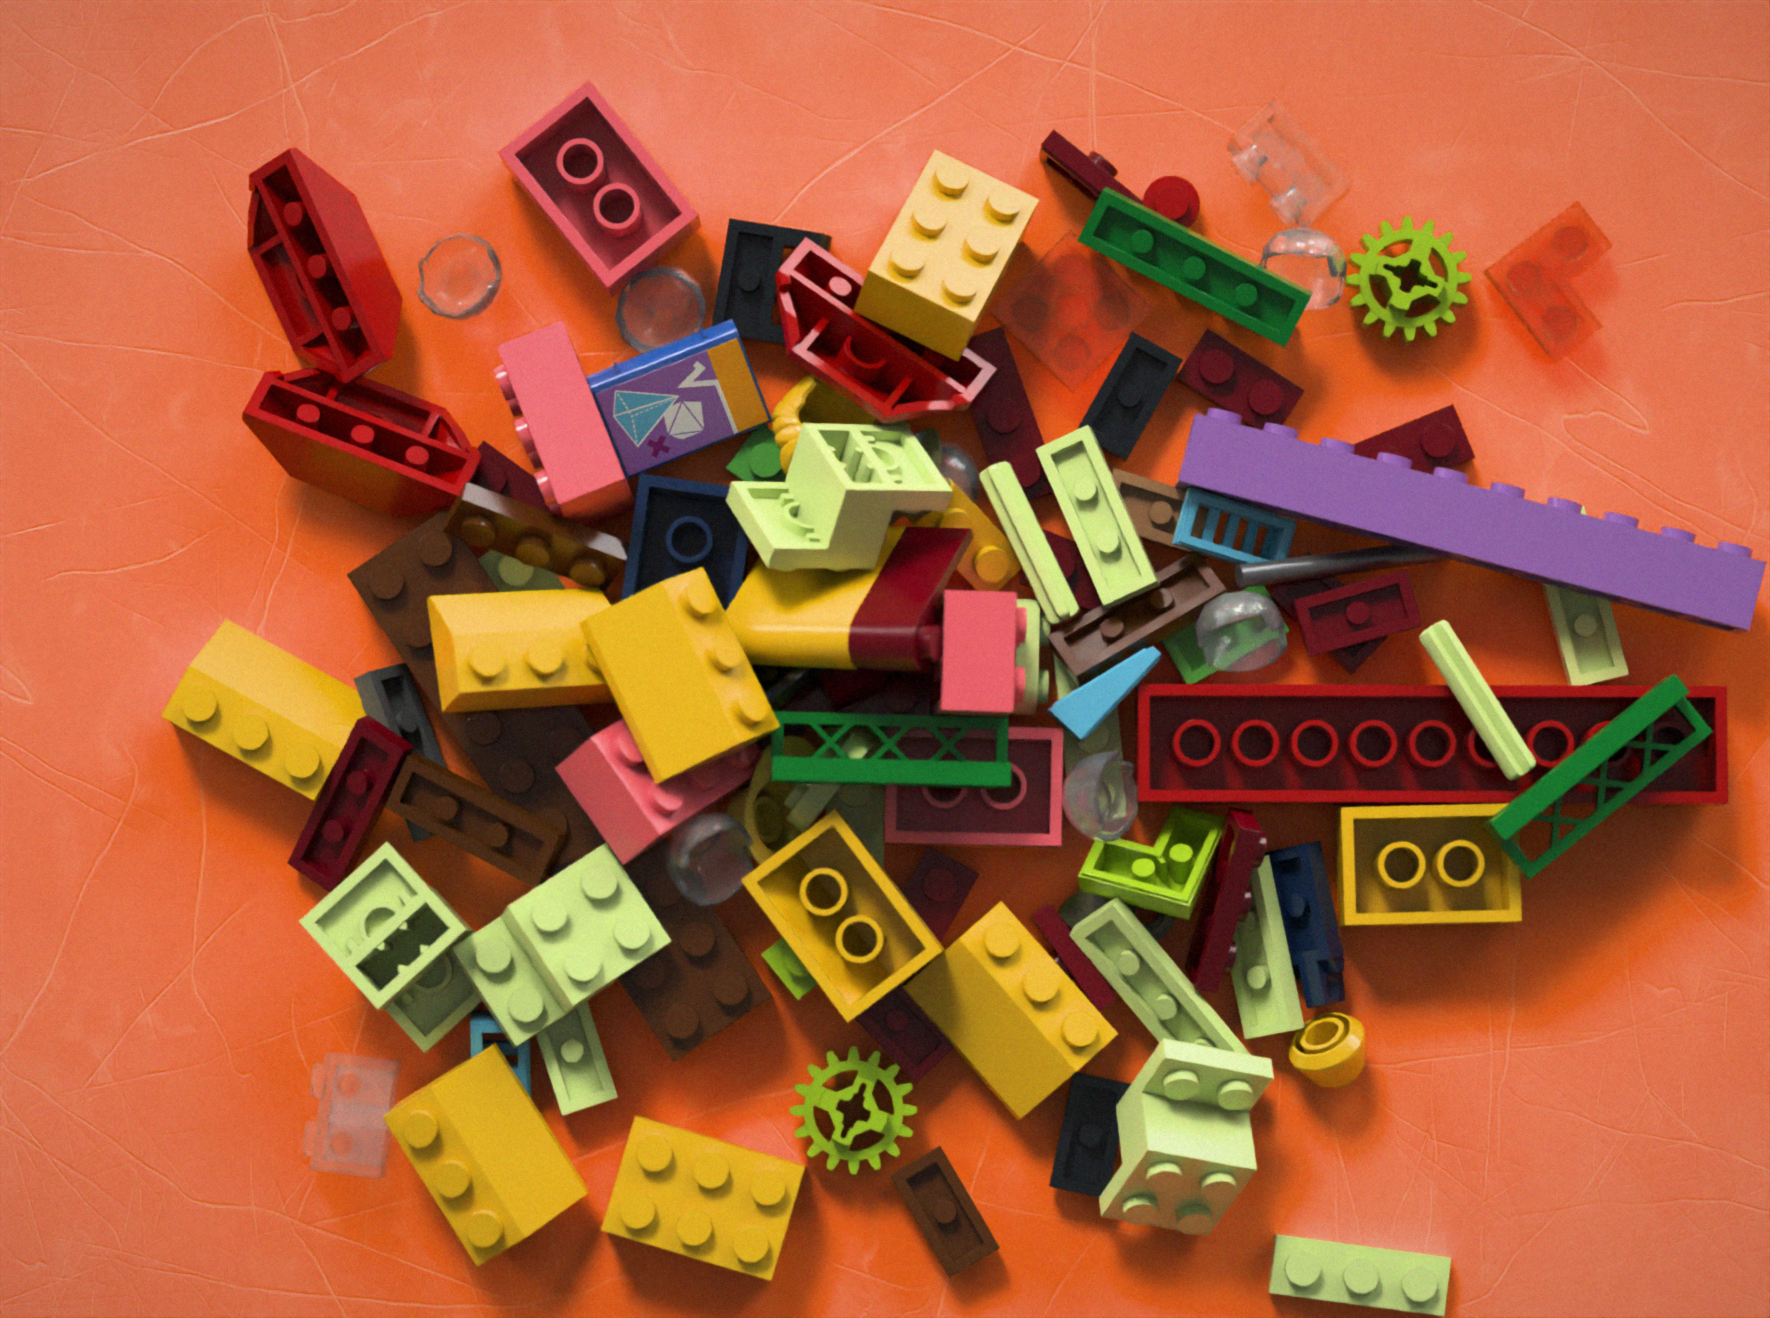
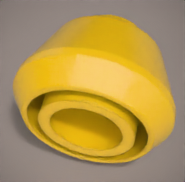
M1336 1012L1321 1014L1305 1022V1028L1296 1031L1289 1048V1059L1292 1065L1321 1087L1342 1088L1354 1082L1365 1065V1030L1361 1022L1354 1017Z

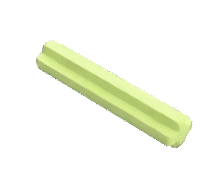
M1003 461L987 467L979 474V480L1047 621L1051 625L1068 621L1079 613V604L1011 464Z
M1442 620L1424 630L1419 635L1420 642L1505 776L1510 780H1514L1532 770L1536 766L1535 758L1450 624Z

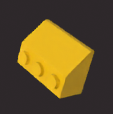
M703 567L659 582L579 623L656 784L737 753L780 727Z
M599 587L428 597L427 605L442 713L610 703L615 700L579 626V623L584 619L611 606Z
M228 619L224 620L189 664L161 714V717L315 802H317L356 720L367 716L357 690Z
M840 809L832 810L741 879V882L847 1023L945 950Z
M1002 901L903 987L907 994L950 1041L954 1049L1018 1121L1118 1035L1115 1029Z
M496 1043L405 1097L382 1117L477 1267L525 1239L589 1193L588 1187Z

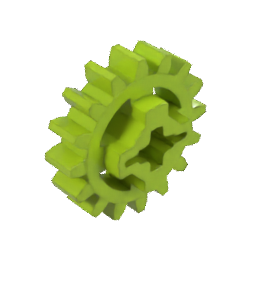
M1404 216L1399 230L1394 231L1392 226L1385 220L1378 226L1380 239L1376 240L1373 236L1365 233L1359 240L1366 254L1351 253L1347 260L1351 267L1358 270V274L1346 276L1343 281L1344 287L1357 289L1358 294L1348 303V307L1350 310L1364 307L1367 314L1361 326L1366 329L1377 321L1383 325L1381 339L1384 341L1388 340L1394 330L1401 331L1404 345H1410L1413 342L1416 330H1421L1429 341L1437 335L1436 321L1447 327H1450L1456 321L1453 312L1449 309L1450 306L1464 308L1467 304L1468 298L1457 291V287L1468 285L1472 280V274L1458 272L1457 266L1466 259L1467 254L1465 251L1451 254L1447 247L1454 237L1451 232L1446 233L1439 239L1432 236L1434 221L1428 220L1419 231L1413 230L1411 217ZM1410 244L1406 253L1395 258L1386 255L1378 256L1383 250L1391 246ZM1430 253L1439 261L1445 278L1435 275L1428 259ZM1406 268L1415 272L1414 282L1421 285H1415L1409 293L1399 289L1401 280L1393 276H1400ZM1370 282L1380 286L1387 301L1385 308L1376 301L1371 291ZM1421 302L1430 306L1432 304L1437 305L1432 311L1422 316L1405 317L1410 307Z
M856 1046L850 1047L848 1060L842 1062L839 1061L833 1051H829L826 1053L828 1068L822 1071L812 1063L806 1067L814 1079L811 1085L795 1084L794 1090L805 1097L804 1104L790 1107V1114L802 1116L805 1120V1124L794 1132L795 1137L802 1138L810 1135L814 1143L810 1146L807 1155L812 1158L822 1150L829 1154L827 1169L831 1171L838 1165L840 1159L848 1160L851 1174H857L860 1160L868 1159L870 1165L876 1171L881 1168L879 1154L882 1151L886 1150L895 1157L901 1154L894 1142L897 1135L902 1137H912L914 1131L902 1124L903 1116L917 1113L916 1106L903 1104L902 1096L908 1094L913 1089L911 1083H902L900 1085L895 1083L893 1078L900 1069L897 1063L889 1066L885 1071L878 1067L880 1052L876 1050L870 1055L867 1062L859 1060ZM858 1070L853 1085L834 1091L822 1086L829 1078L838 1073ZM877 1079L886 1086L891 1095L894 1108L893 1115L880 1110L872 1094ZM865 1083L863 1107L871 1111L870 1117L867 1121L858 1119L854 1126L849 1128L846 1137H842L841 1132L845 1125L842 1123L844 1113L837 1109V1104L840 1099L850 1101L854 1093H858L861 1084ZM814 1106L829 1112L835 1127L830 1142L822 1135L816 1124ZM872 1129L885 1134L881 1140L870 1147L860 1150H849L854 1136Z

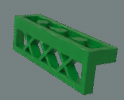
M1106 186L1077 240L1283 347L1286 346L1313 294L1308 289Z
M1672 674L1660 681L1483 824L1485 829L1527 880L1534 877L1713 732L1684 697L1690 691L1676 674ZM1672 706L1693 730L1677 745L1652 743L1654 721ZM1644 729L1643 742L1631 740ZM1621 747L1642 749L1640 774L1631 782L1606 780L1608 758ZM1651 750L1667 752L1650 766ZM1598 767L1597 779L1585 777ZM1575 784L1597 786L1594 812L1585 819L1560 817L1562 795ZM1605 787L1621 789L1604 803ZM1553 803L1552 816L1539 814ZM1529 821L1551 823L1548 849L1530 862L1512 840L1511 836ZM1560 824L1575 826L1558 840Z
M773 711L780 727L771 732L770 783L1007 789L1011 786V762H1008L1009 717ZM784 724L808 725L825 744L811 757L783 756ZM819 725L843 727L830 737ZM852 726L868 727L884 745L870 759L850 758L835 742ZM879 727H901V729L889 739ZM911 728H926L943 747L929 760H909L895 743ZM938 729L961 730L948 740ZM970 729L995 730L994 762L968 761L953 745ZM830 748L839 758H823L820 756ZM887 750H890L897 759L879 758ZM948 751L957 761L938 760Z

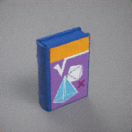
M733 319L707 329L700 328V331L621 363L614 362L613 366L586 376L626 479L772 422Z

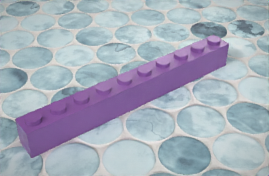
M1208 408L1207 415L1196 413L1192 420L1175 484L1176 488L1187 490V488L1191 487L1271 513L1737 635L1750 630L1766 562L1751 558L1753 550L1746 546L1719 541L1717 549L1695 544L1696 535L1685 530L1661 527L1660 534L1638 529L1639 520L1628 515L1605 512L1603 519L1581 514V504L1567 499L1548 497L1546 504L1524 499L1526 491L1513 485L1491 482L1489 490L1467 484L1469 475L1456 470L1435 467L1433 475L1410 469L1412 460L1395 454L1379 452L1377 459L1374 460L1355 455L1356 446L1345 441L1323 437L1321 438L1320 445L1298 440L1299 431L1284 425L1265 423L1263 430L1240 425L1241 415L1222 409Z

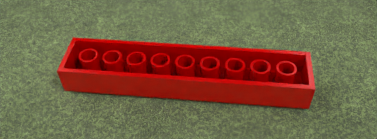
M1137 684L1134 689V805L1415 806L1510 803L1654 686L1488 685L1536 760V766L1517 779L1510 780L1503 773L1448 685ZM1685 686L1690 692L1684 697L1713 732L1622 806L1717 807L1728 804L1727 686ZM1672 706L1654 721L1652 743L1677 745L1693 730ZM1644 729L1631 740L1643 742ZM1621 747L1608 758L1606 780L1631 782L1640 774L1642 749ZM1651 750L1650 766L1667 752ZM1598 767L1585 777L1597 779ZM1575 784L1562 795L1561 806H1595L1597 786ZM1605 787L1604 803L1621 789Z

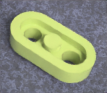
M1017 599L1016 607H1026L1027 611L1025 643H1020L1019 648H1015V667L1025 668V693L1023 703L1018 702V705L1014 706L1011 715H1035L1037 704H1047L1049 673L1048 669H1039V646L1049 645L1047 636L1050 635V623L1047 621L1043 611H1040L1037 599Z
M857 727L851 735L845 733L835 743L850 758L864 759L876 741ZM830 748L820 756L823 758H839ZM797 784L784 802L786 806L792 809L786 820L802 833L812 826L843 785Z

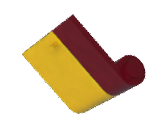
M888 526L874 569H849L838 572L827 568H796L793 571H781L775 568H767L760 556L725 613L750 665L928 672L933 667L934 662L938 661L943 654V630L939 625H936L932 610L973 539L971 528Z

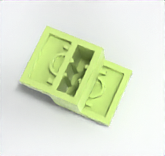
M803 423L785 482L732 481L726 502L767 568H775L781 571H793L796 568H827L843 572L849 569L875 568L893 510L905 513H919L921 510L946 511L953 491L908 426Z
M389 842L383 844L299 921L378 1010H386L424 1053L429 1052L483 1002L450 953V949L474 934L475 931L436 888L426 884Z
M604 843L508 905L500 917L450 949V953L515 1049L611 986L621 975L667 946L671 939L608 844Z
M1163 1038L1116 1105L1122 1165L1099 1196L1101 1217L1122 1220L1133 1225L1145 1224L1178 1230L1189 1235L1200 1234L1209 1236L1257 1171L1249 1112L1274 1079L1271 1059Z

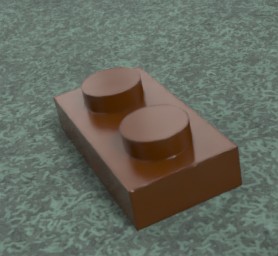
M941 1146L936 1147L890 1175L949 1278L1000 1248Z

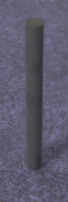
M1392 544L1240 564L1235 568V578L1238 587L1245 588L1441 562L1451 559Z

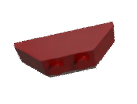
M289 148L249 174L248 190L252 191L248 210L247 251L294 353L317 368L335 375V378L344 384L352 383L393 358L403 298L356 196L300 150Z
M805 237L775 275L787 357L884 424L968 409L992 378L997 368L968 348H965L959 362L854 312L853 309L865 277Z
M319 368L300 369L282 374L281 371H266L242 414V421L290 477L396 518L452 506L465 483H471L482 459L480 452L475 446H471L464 431L446 408L364 376L352 383L344 384L337 380L335 375Z

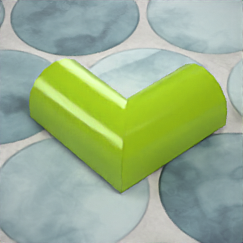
M1173 804L1154 847L1098 833L1078 875L1079 890L1111 900L1118 897L1129 905L1189 920L1214 864L1226 818Z

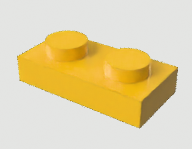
M948 478L953 492L947 510L931 511L920 518L907 517V519L914 527L971 528L973 539L956 570L977 591L998 592L1022 567L1007 536Z

